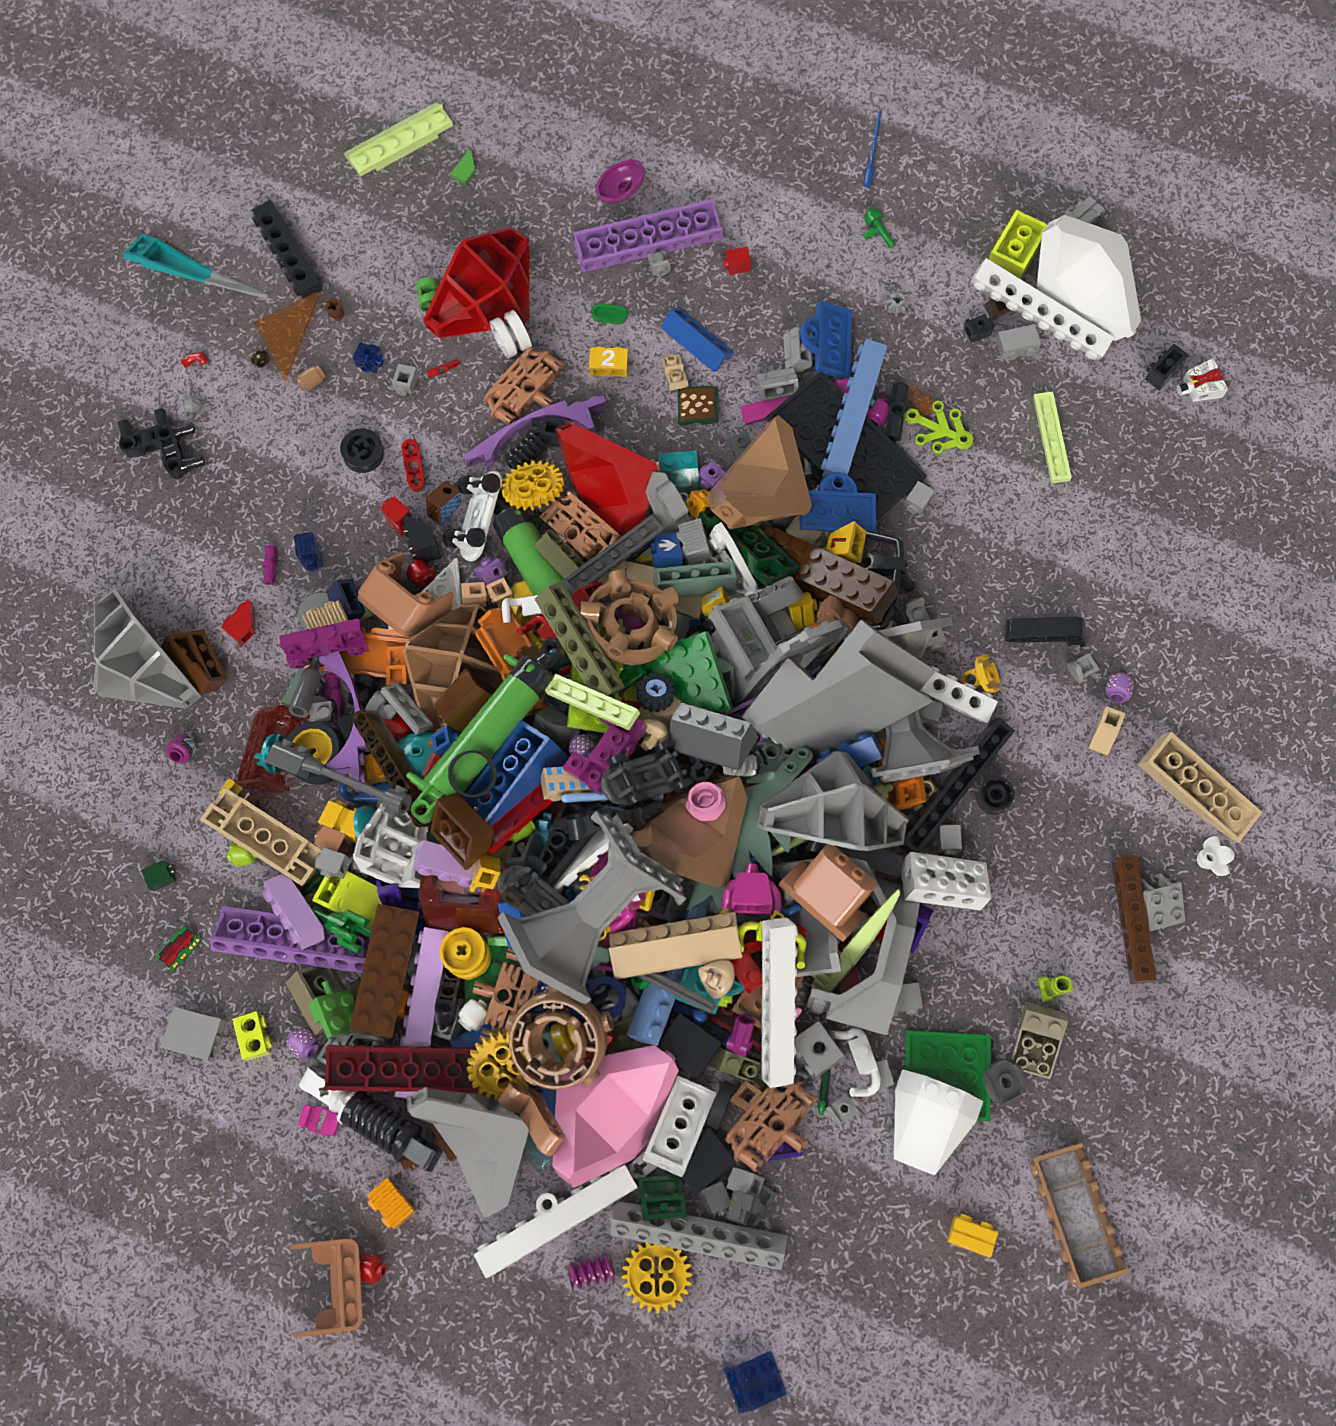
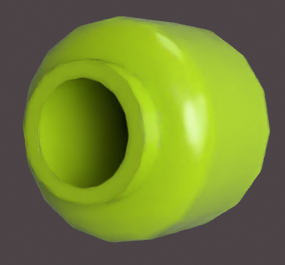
M235 842L230 844L229 850L226 853L228 861L232 862L236 867L254 864L256 858H258Z

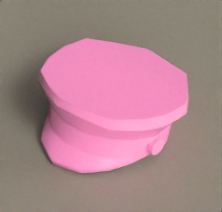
M701 782L689 790L685 806L694 818L700 821L716 820L725 810L726 799L720 787L710 782Z

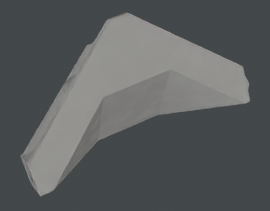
M113 589L99 601L94 602V660L96 661L93 688L100 697L187 709L202 697L137 618L126 600L116 589Z
M834 751L760 805L757 827L764 831L855 850L870 851L903 845L908 817L881 795L848 753Z
M427 1087L408 1096V1111L412 1117L434 1124L455 1156H457V1160L484 1218L507 1207L529 1132V1127L523 1118L504 1108L498 1100H494L493 1096L486 1098L485 1095L427 1089Z

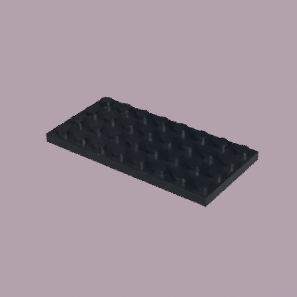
M819 372L766 416V420L770 422L779 415L793 429L798 452L823 475L824 470L821 469L824 458L828 459L829 456L826 450L829 441L833 442L834 437L831 436L834 425H839V421L836 418L839 409H844V404H841L844 394L822 372ZM867 416L865 417L848 476L855 482L857 493L876 494L877 521L910 493L918 481H924L927 475ZM833 481L836 487L841 488L842 483Z

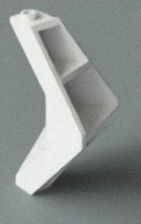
M1067 215L1049 222L1042 232L1037 290L1114 337V341L1134 335L1136 328L1141 322L1128 244L1123 236Z

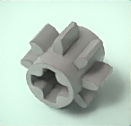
M899 291L893 295L889 293L888 300L885 301L888 313L893 312L895 316L900 312L905 313V307H908L909 301L905 300L906 294L903 295Z

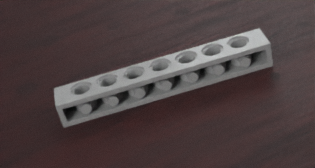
M617 1201L610 1233L613 1236L782 1270L787 1235L690 1215L682 1218L643 1220L640 1205Z

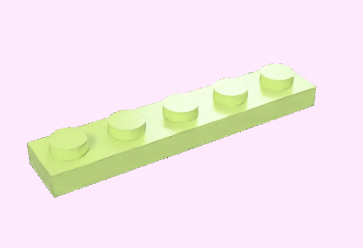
M1053 392L1034 394L1033 400L1051 483L1070 481L1071 473Z
M555 674L553 680L545 689L548 695L627 730H630L640 714L638 709L558 674Z

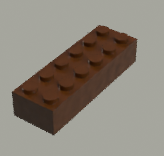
M382 904L377 905L349 1032L392 1039L419 912Z

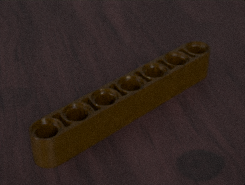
M360 710L355 712L353 723L390 786L394 789L397 785L408 789L407 794L412 797V806L423 791L407 778V773L412 772L415 774L382 717L376 710ZM410 806L407 814L416 827L421 828L432 825V821L426 824L419 822L412 814ZM427 808L421 809L419 815L425 814Z

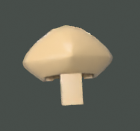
M642 719L646 723L647 729L642 736L644 740L639 746L644 751L651 750L659 743L669 739L668 729L663 722L654 719Z
M715 961L698 969L703 986L714 999L723 997L731 989L735 973L734 966L730 961Z

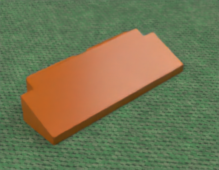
M511 606L510 623H503L502 607L490 609L478 620L481 627L475 632L476 637L492 663L501 673L503 681L513 668L504 660V655L508 654L515 657L517 650L524 646L528 648L534 645L527 633L522 636L517 634V629L522 627V624ZM545 695L526 716L533 713L536 715L549 706L543 702Z
M362 626L369 646V652H365L361 656H350L347 650L340 651L350 674H365L386 678V647L405 646L406 641L414 636L405 637L395 630L378 627L373 628L371 633H367L365 627ZM320 663L319 670L329 671L324 669V665ZM407 672V680L410 681L409 673Z

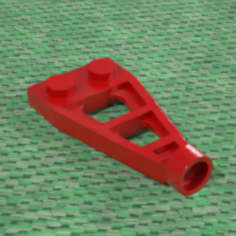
M796 924L797 933L807 938L804 927ZM758 940L744 945L742 958L726 960L730 961L734 966L735 976L748 994L763 984L762 970H759L750 957L751 953L762 950V942Z

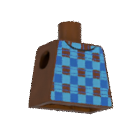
M444 481L425 498L427 516L440 526L461 505V492L457 486L458 481L453 485L448 481Z

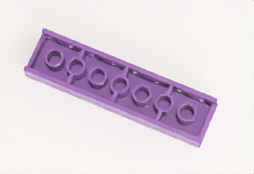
M714 199L573 232L574 244L582 273L648 257L647 254L662 250L670 252L724 238L723 228L718 218Z
M222 906V913L214 933L209 938L211 951L362 973L370 940L369 937L357 931L353 932L357 936L354 943L363 947L362 952L357 954L337 943L338 936L325 929L326 923L319 920L323 926L325 939L302 950L298 943H293L290 931L284 929L279 915Z

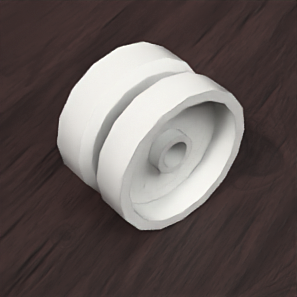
M514 310L504 314L505 323L499 317L489 322L497 344L508 359L517 355V347L521 351L532 347L528 333Z

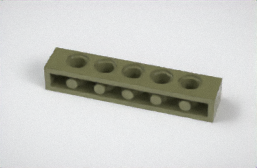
M560 582L545 588L534 600L586 687L613 698L625 687L563 583Z

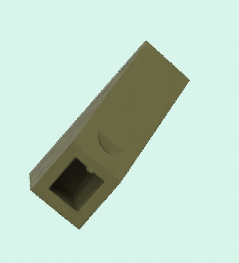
M722 1047L718 1049L710 1061L709 1066L720 1072L756 1083L765 1088L769 1087L762 1080V1063L742 1057Z

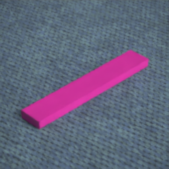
M849 377L832 382L843 394L849 393L850 389L846 388ZM790 396L741 406L740 410L745 425L766 420V416Z

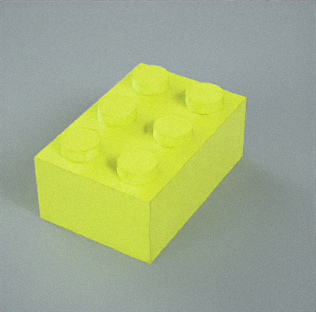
M1016 210L994 246L989 260L1017 278L1022 279L1041 246L1042 232L1048 224Z

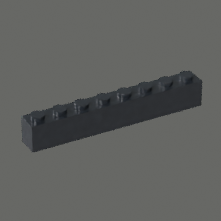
M1001 718L992 720L971 746H978L980 754L973 756L974 760L962 763V766L956 767L951 771L906 828L904 843L898 846L908 854L910 852L919 853L1015 730Z

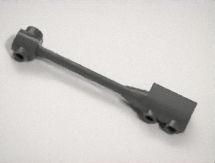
M283 739L282 742H275L265 760L266 763L305 779L308 778L310 772L317 775H325L382 799V805L385 807L384 812L398 818L400 814H405L409 810L412 803V797L407 794L408 789L397 785L395 789L389 788L385 792L327 768L315 759L312 754H309L310 749L300 745L297 749L294 747L295 743Z

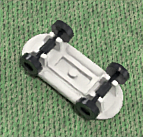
M491 471L481 477V479L464 475L458 480L457 486L460 492L464 495L472 493L473 495L469 501L462 532L457 529H447L443 533L442 539L444 545L448 548L459 547L462 557L467 561H475L483 552L502 484V475L498 471Z

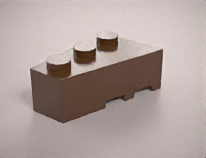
M204 629L169 634L162 643L161 648L200 694L217 691L227 678Z

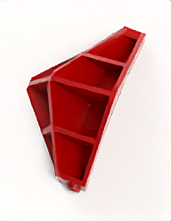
M512 226L465 238L457 246L424 316L425 327L438 338L492 331L489 322L499 317L505 323L504 314L511 310L517 313L524 325L529 320L530 314L529 238Z
M574 421L555 429L567 475L577 498L621 537L641 523L649 505L645 492L653 471L659 472L656 463L577 425ZM610 535V537L606 540L607 544H609V541H611V538H612L611 535Z

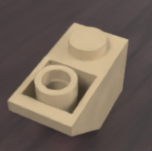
M1106 706L1101 712L1088 749L1107 756L1118 735L1126 713Z

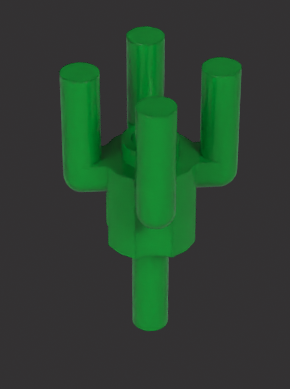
M316 908L312 909L315 916L326 923L325 929L338 936L337 943L357 954L362 952L363 947L354 943L357 936L353 932L357 931L370 938L372 929L367 927L369 919L351 910H345L343 915L338 912L328 915Z

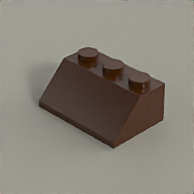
M458 793L437 799L430 832L465 870H468L490 848L494 830Z

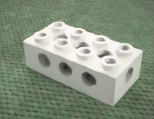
M910 852L904 859L901 874L904 900L981 910L991 900L986 862Z
M677 1075L643 1160L682 1177L717 1092ZM683 1104H690L693 1109L687 1110ZM675 1123L683 1124L685 1129H678ZM672 1142L677 1148L670 1149L667 1143Z

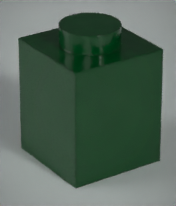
M161 860L141 870L148 889L153 892L176 881L174 875L177 873L173 864H169L165 860Z

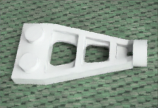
M722 522L715 525L707 538L709 547L716 551L723 562L733 561L736 579L746 590L745 597L759 591V587ZM726 548H727L728 551L730 552L732 558H731V557L728 555V553L725 551Z

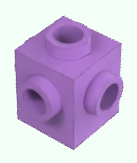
M712 461L708 465L702 466L698 472L699 485L704 490L710 492L726 473L725 469Z
M492 556L482 559L480 565L473 570L480 581L484 582L485 586L508 574L503 560Z

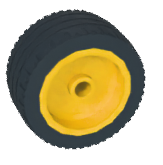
M320 722L301 724L291 731L286 739L295 743L294 747L297 749L299 745L310 749L309 754H312L315 759L325 766L345 745L343 738L332 727ZM311 772L307 779L293 774L301 781L312 785L326 784L334 780L325 775H317Z

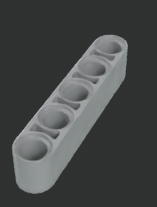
M786 577L748 595L760 618H763L797 602L803 596V592L793 577ZM741 614L726 618L728 624L735 622L738 629L746 626ZM710 619L709 622L711 623V625L713 626V628L716 630L715 625L713 624V622H712L711 619Z

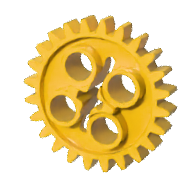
M532 461L530 465L524 462L523 467L517 465V470L510 469L511 474L506 473V478L502 479L503 484H501L503 497L506 502H510V506L516 505V509L523 506L524 510L531 507V510H534L535 506L541 509L542 504L549 506L548 501L555 502V497H560V492H563L564 480L560 469L555 468L554 464L550 466L549 462H546L543 465L542 461L535 464Z
M498 1031L497 1037L490 1033L489 1040L482 1037V1045L475 1043L477 1051L470 1050L471 1056L474 1058L467 1059L468 1064H470L467 1067V1071L471 1073L468 1077L470 1081H473V1088L479 1087V1094L485 1091L486 1098L493 1094L495 1101H497L499 1095H502L511 1081L529 1087L517 1067L512 1066L514 1062L509 1050L510 1031H507L505 1036H502L501 1031ZM523 1038L517 1041L518 1045L523 1043ZM500 1048L506 1049L503 1054H497L496 1052ZM524 1050L520 1051L524 1060L529 1064L530 1062H528ZM491 1054L495 1058V1060L491 1057H488L487 1055ZM484 1065H492L491 1069L487 1071L482 1070ZM509 1072H511V1073H513V1074H515V1075H517V1076H516V1077H513L512 1075H510ZM502 1077L508 1078L505 1083L498 1082Z
M646 1242V1248H643L639 1244L638 1253L631 1250L634 1256L633 1259L626 1258L630 1265L623 1266V1269L628 1272L622 1276V1279L628 1280V1283L624 1284L623 1288H630L626 1295L627 1297L635 1296L632 1300L633 1304L640 1301L639 1309L647 1305L649 1313L653 1307H655L657 1314L660 1312V1307H663L668 1312V1305L671 1304L672 1307L676 1308V1300L683 1302L680 1295H688L687 1290L684 1288L685 1286L692 1285L686 1281V1278L692 1277L691 1273L686 1272L691 1265H684L683 1262L686 1261L687 1256L680 1258L681 1249L675 1252L674 1248L671 1247L668 1248L657 1244L651 1246L650 1243ZM655 1256L659 1257V1273L663 1274V1278H659L660 1295L658 1297L655 1295V1279L651 1278V1275L655 1274ZM666 1258H670L674 1262L673 1268L669 1271L664 1270L661 1266L662 1261ZM643 1259H649L652 1262V1267L649 1271H642L640 1269V1263ZM650 1282L653 1287L651 1293L643 1294L640 1290L641 1284ZM664 1282H673L675 1287L672 1293L667 1294L663 1292L662 1285Z

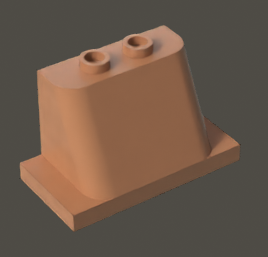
M827 844L810 865H807L802 860L778 885L843 942L866 917L859 910V907L877 887L878 883L838 848Z

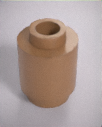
M318 365L311 366L297 375V383L302 390L310 391L322 383L326 376Z

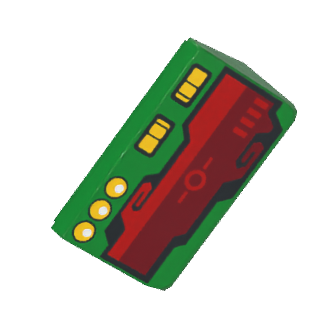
M184 925L161 949L156 958L174 972L202 940Z

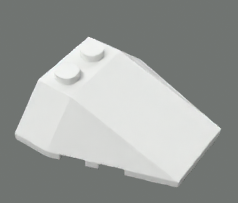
M381 803L358 837L353 859L361 872L389 884L398 883L399 887L427 888L430 875H421L418 873V870H414L412 867L417 846L423 840L427 841L426 833L428 832V827H416L407 812L400 814L399 818L384 812L385 807Z
M902 1070L895 1088L894 1160L935 1175L976 1123L983 1101L963 1090L925 1075Z

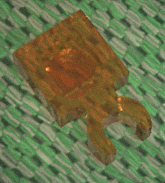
M914 386L912 390L915 392V395L908 393L907 400L913 401L914 403L911 404V407L918 410L920 416L926 418L933 413L932 405L934 401L927 394L921 396L920 390Z

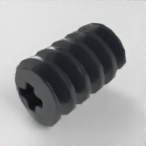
M527 433L526 438H522L520 440L521 443L515 445L516 449L512 448L510 450L511 454L507 453L505 455L506 463L511 469L517 470V465L523 467L524 462L531 464L529 458H537L534 452L541 454L542 451L539 447L546 448L544 443L533 433Z

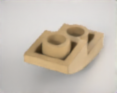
M669 355L661 358L670 391L689 387L680 355Z

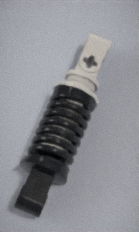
M308 1066L299 1087L327 1104L332 1112H337V1121L353 1129L354 1132L359 1133L360 1136L365 1137L366 1140L371 1141L381 1150H385L387 1154H392L397 1162H402L408 1158L421 1169L433 1172L443 1150L421 1137L422 1127L420 1125L407 1121L406 1117H401L399 1113H395L392 1108H388L380 1100H375L374 1096H368L366 1091L324 1090L325 1072L317 1067Z

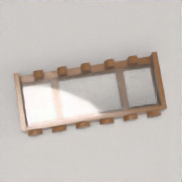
M1083 1143L1031 1158L1032 1163L1029 1164L1032 1175L1037 1176L1040 1183L1037 1185L1041 1198L1045 1197L1047 1206L1044 1209L1047 1218L1053 1220L1055 1227L1052 1228L1054 1238L1056 1241L1060 1240L1062 1249L1059 1250L1063 1263H1068L1070 1269L1067 1272L1068 1279L1071 1285L1075 1284L1078 1289L1129 1273L1128 1268L1124 1267L1121 1259V1249L1116 1245L1113 1236L1114 1229L1107 1220L1105 1214L1106 1207L1104 1203H1101L1097 1192L1099 1190L1097 1182L1092 1178L1090 1172L1091 1165L1083 1153Z

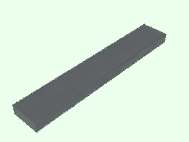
M653 514L563 579L564 587L573 595L579 588L596 582L664 532L665 528Z

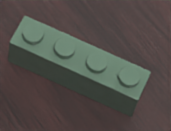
M733 561L657 568L654 569L653 584L661 591L672 587L678 597L709 594L720 587H723L726 592L735 591L737 576Z

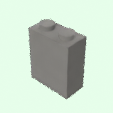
M173 1007V1010L169 1012L167 1017L168 1025L166 1031L160 1037V1048L213 1062L226 1021Z

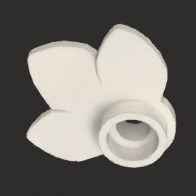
M1212 836L1204 841L1203 850L1197 856V863L1204 869H1211L1218 876H1226L1230 874L1227 864L1234 859L1235 852L1230 847L1221 846L1219 838Z

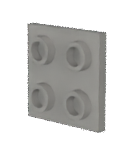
M1156 874L1155 877L1159 879L1156 883L1160 888L1155 889L1147 884L1144 878H1141L1149 931L1186 922L1181 882L1171 883L1164 878L1163 874Z

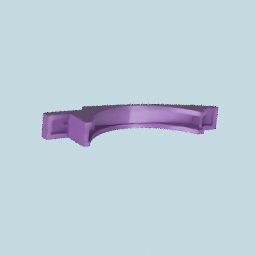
M604 395L600 397L594 396L583 402H575L570 406H567L564 400L534 411L505 426L464 456L467 467L485 461L487 468L493 467L502 446L517 432L532 426V420L543 423L544 418L548 417L562 420L564 424L574 421L577 425L595 433V427L590 414L607 410Z
M340 651L327 654L326 656H319V661L324 665V669L333 672L348 685L353 697L355 712L363 710L356 685ZM354 724L346 744L326 764V767L341 774L351 773V778L367 784V776L363 772V765L366 764L365 754L362 752H369L370 750Z

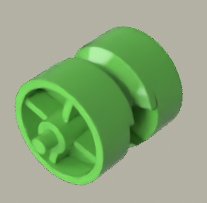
M425 277L416 283L419 308L423 312H427L440 285V281L437 278Z

